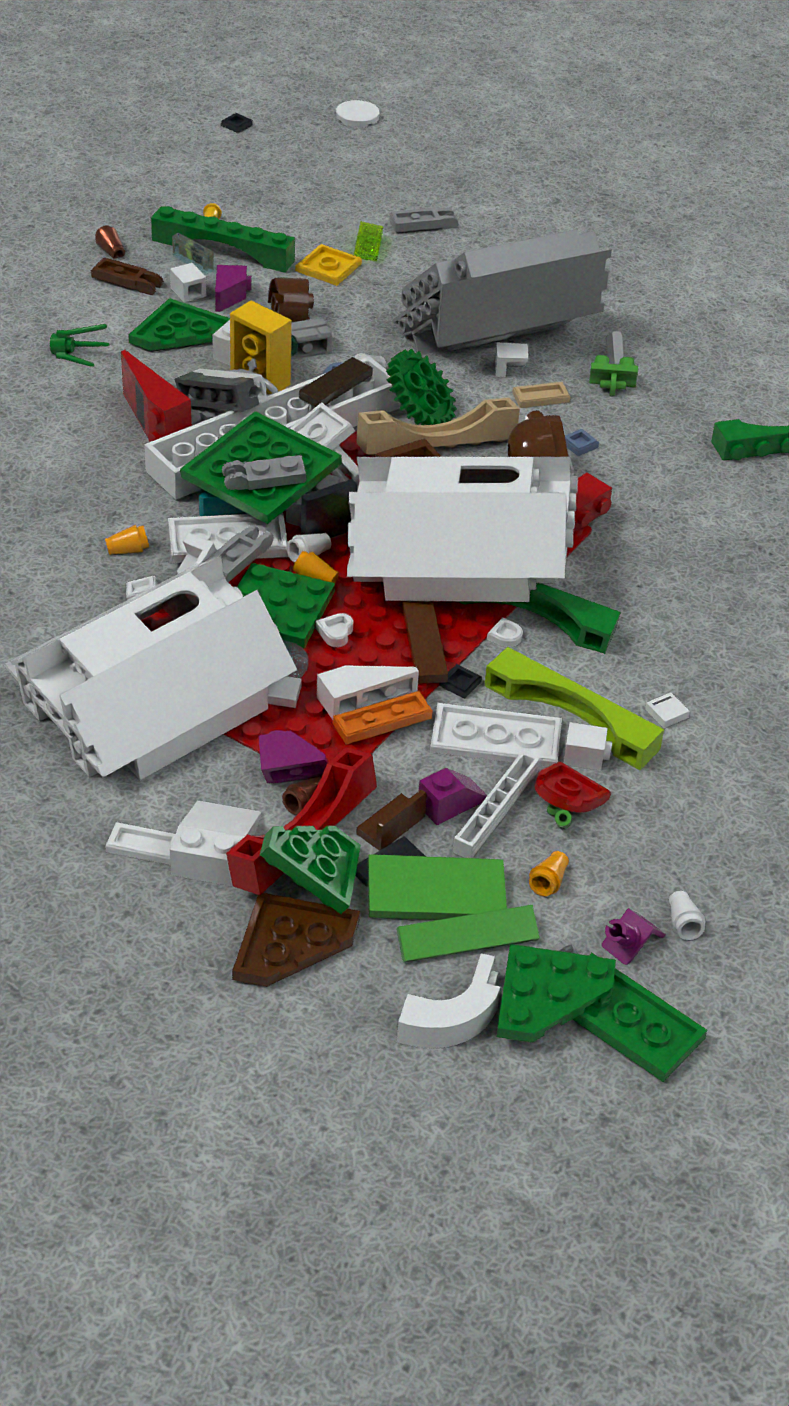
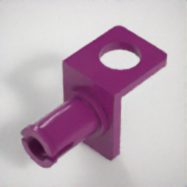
M628 908L620 919L609 921L613 925L612 928L606 925L605 934L607 937L602 942V947L621 963L628 965L652 934L660 938H664L666 934L641 914Z

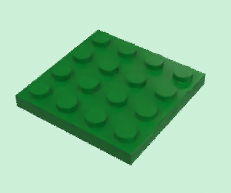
M255 411L180 468V474L184 480L269 524L301 498L302 495L342 464V455ZM286 456H302L306 473L305 483L252 490H230L225 486L222 466L226 462L239 460L244 463Z

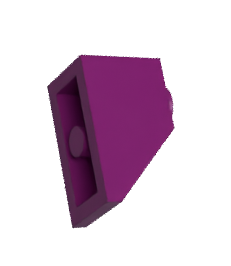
M217 265L215 312H221L246 299L247 291H252V276L247 275L246 265Z
M275 730L269 734L259 735L261 771L267 783H282L323 775L328 763L326 755L292 731Z
M444 768L419 780L418 791L423 790L427 793L425 814L436 826L481 804L488 796L470 777L448 768Z

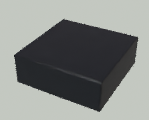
M234 113L223 119L221 126L240 133L253 126V120Z
M456 664L448 672V682L439 683V686L465 699L482 682V676Z

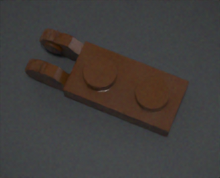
M105 257L91 269L92 278L134 290L137 289L138 292L153 295L156 292L155 287L160 288L164 282L160 274L158 275L147 269Z

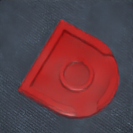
M561 761L542 769L538 773L534 784L535 790L541 798L558 808L571 812L592 811L605 804L612 793Z

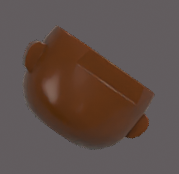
M539 410L528 413L525 420L517 424L509 435L508 457H569L560 416H544Z

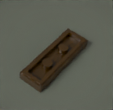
M351 357L300 389L299 399L314 407L320 403L327 405L373 375V367Z

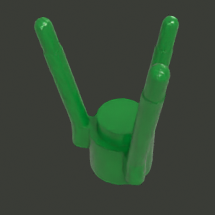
M100 324L70 330H57L56 333L51 334L50 351L52 354H56V359H65L93 367L94 363L69 355L68 353H73L75 347H103L110 344L108 342L75 341L74 337H70V335L106 329L107 325Z

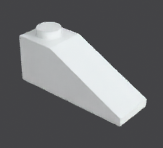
M345 665L317 674V698L333 720L335 715L416 692L418 689L419 670L416 667Z

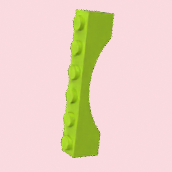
M510 647L503 650L486 666L485 687L509 700H528L557 706L577 715L591 726L608 728L606 741L612 742L611 752L613 756L638 770H641L661 749L664 734L663 728Z

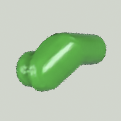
M549 803L547 813L555 816L556 825L563 829L568 828L572 823L571 811L558 808Z

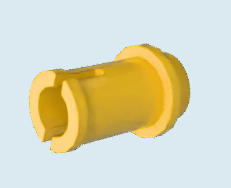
M210 203L204 207L203 215L220 219L222 211L217 204Z

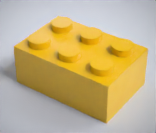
M252 300L231 312L230 370L241 368L248 371V362L251 359H255L257 368H254L253 372L261 374L265 379L274 384L278 392L290 386L292 320ZM266 388V394H272V392Z

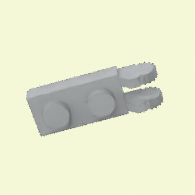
M450 208L392 211L389 218L395 232L436 228L449 229L457 228L459 224L454 211Z
M301 455L244 463L236 460L226 462L222 466V473L225 476L224 483L230 490H252L305 483L306 473Z
M250 525L241 533L233 536L205 561L221 556L223 575L226 581L229 582L261 553H265L271 547L274 535L265 532L258 537L259 528Z

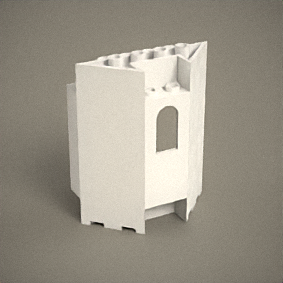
M357 457L360 482L357 492H349L351 523H348L350 559L347 565V577H353L354 582H384L386 601L529 602L530 590H536V583H555L556 578H565L567 547H573L576 493L578 492V476H574L570 457Z
M221 556L195 565L3 664L19 682L25 706L39 721L50 717L69 740L72 759L88 777L97 773L105 777L127 765L139 780L144 779L267 710L268 686L297 671L279 630L271 619L258 591L256 590L243 597L237 587L231 586L223 575ZM164 609L174 620L151 632L141 620Z

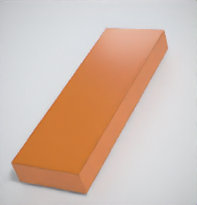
M416 691L333 716V725L345 744H350L432 719L433 710L422 694Z

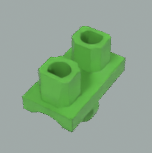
M597 355L594 363L591 362L589 383L600 384V388H610V396H615L616 389L636 387L638 366H635L633 357L620 358L619 364H609V357Z

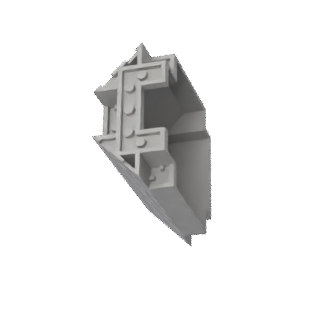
M578 229L467 251L456 259L435 263L403 287L401 299L407 310L392 321L415 351H420L421 355L443 350L453 352L557 329L566 323L582 320V316L604 312L605 303L602 299V290L607 289L609 271L605 270L606 259L611 258L612 249L600 251L595 231L579 234Z

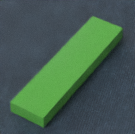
M533 905L398 926L396 929L403 963L535 941L540 938Z

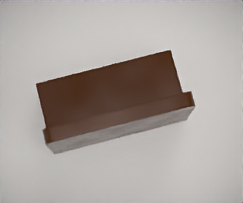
M420 790L410 798L401 793L356 828V834L380 851L425 817L427 793Z

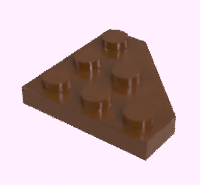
M268 893L258 895L232 970V980L268 987L352 947L360 921V911L346 909L340 914L332 907L321 903Z

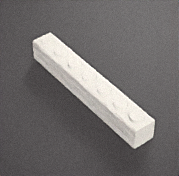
M524 751L520 752V755L475 813L454 837L453 853L464 858L474 857L537 774L540 758Z

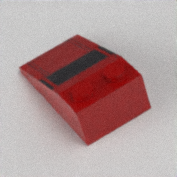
M121 351L123 395L149 442L192 426L191 399L128 351Z

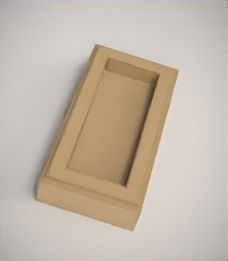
M563 382L513 387L512 391L520 408L569 403L571 398Z

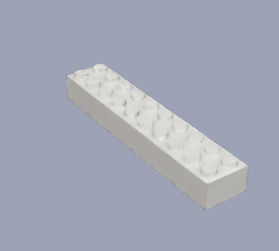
M370 356L360 361L373 367V375L326 405L353 427L358 425V413L381 410L389 413L400 408V402L394 401V398L397 397L396 394L389 391L393 386L386 380L390 377L386 373V369ZM323 375L267 396V402L246 411H228L144 444L146 472L175 500L201 490V488L181 478L180 468L255 411L291 428L315 408L299 399V390Z

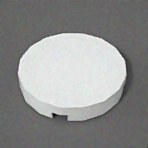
M362 100L346 101L339 104L336 108V119L342 121V124L346 126L368 127V124L372 123L374 125L378 122L379 108L370 102Z

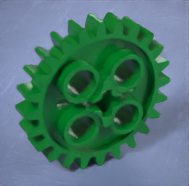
M404 349L391 358V361L387 364L389 369L386 370V373L390 376L386 380L393 386L389 391L396 394L397 397L394 398V401L401 403L400 410L407 411L408 419L413 417L415 425L420 423L421 425H436L449 422L456 417L453 412L457 408L452 404L456 399L450 395L453 389L447 387L446 384L449 380L442 378L443 371L436 370L435 362L430 364L427 355L422 358L421 352L415 353L413 349L409 351Z

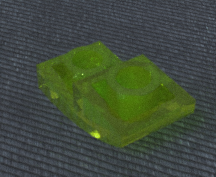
M360 221L353 255L364 260L377 261L384 226Z

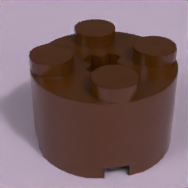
M281 277L272 279L268 290V303H271V310L291 319L292 323L310 320L308 312L309 309H313L314 296L313 293H309V280Z

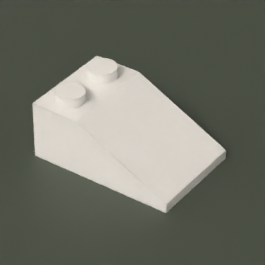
M197 800L179 824L170 848L171 875L233 886L226 853L247 834L255 835L262 812Z

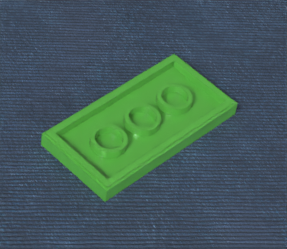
M368 855V912L370 918L441 920L507 909L503 859Z

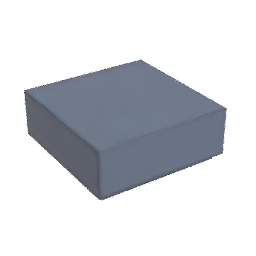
M583 429L565 435L567 448L577 456L599 447V442Z

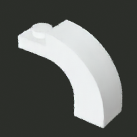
M480 954L471 985L464 993L455 998L431 1000L407 994L398 1021L397 1042L421 1048H442L463 1043L483 1031L495 1016L499 1004L501 987L496 986L499 972L493 971L495 956Z

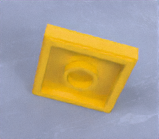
M320 244L295 265V271L338 286L362 264V258Z

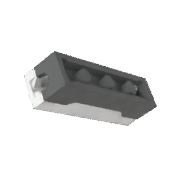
M197 369L175 378L177 389L191 399V406L243 412L268 401L266 384L260 374Z

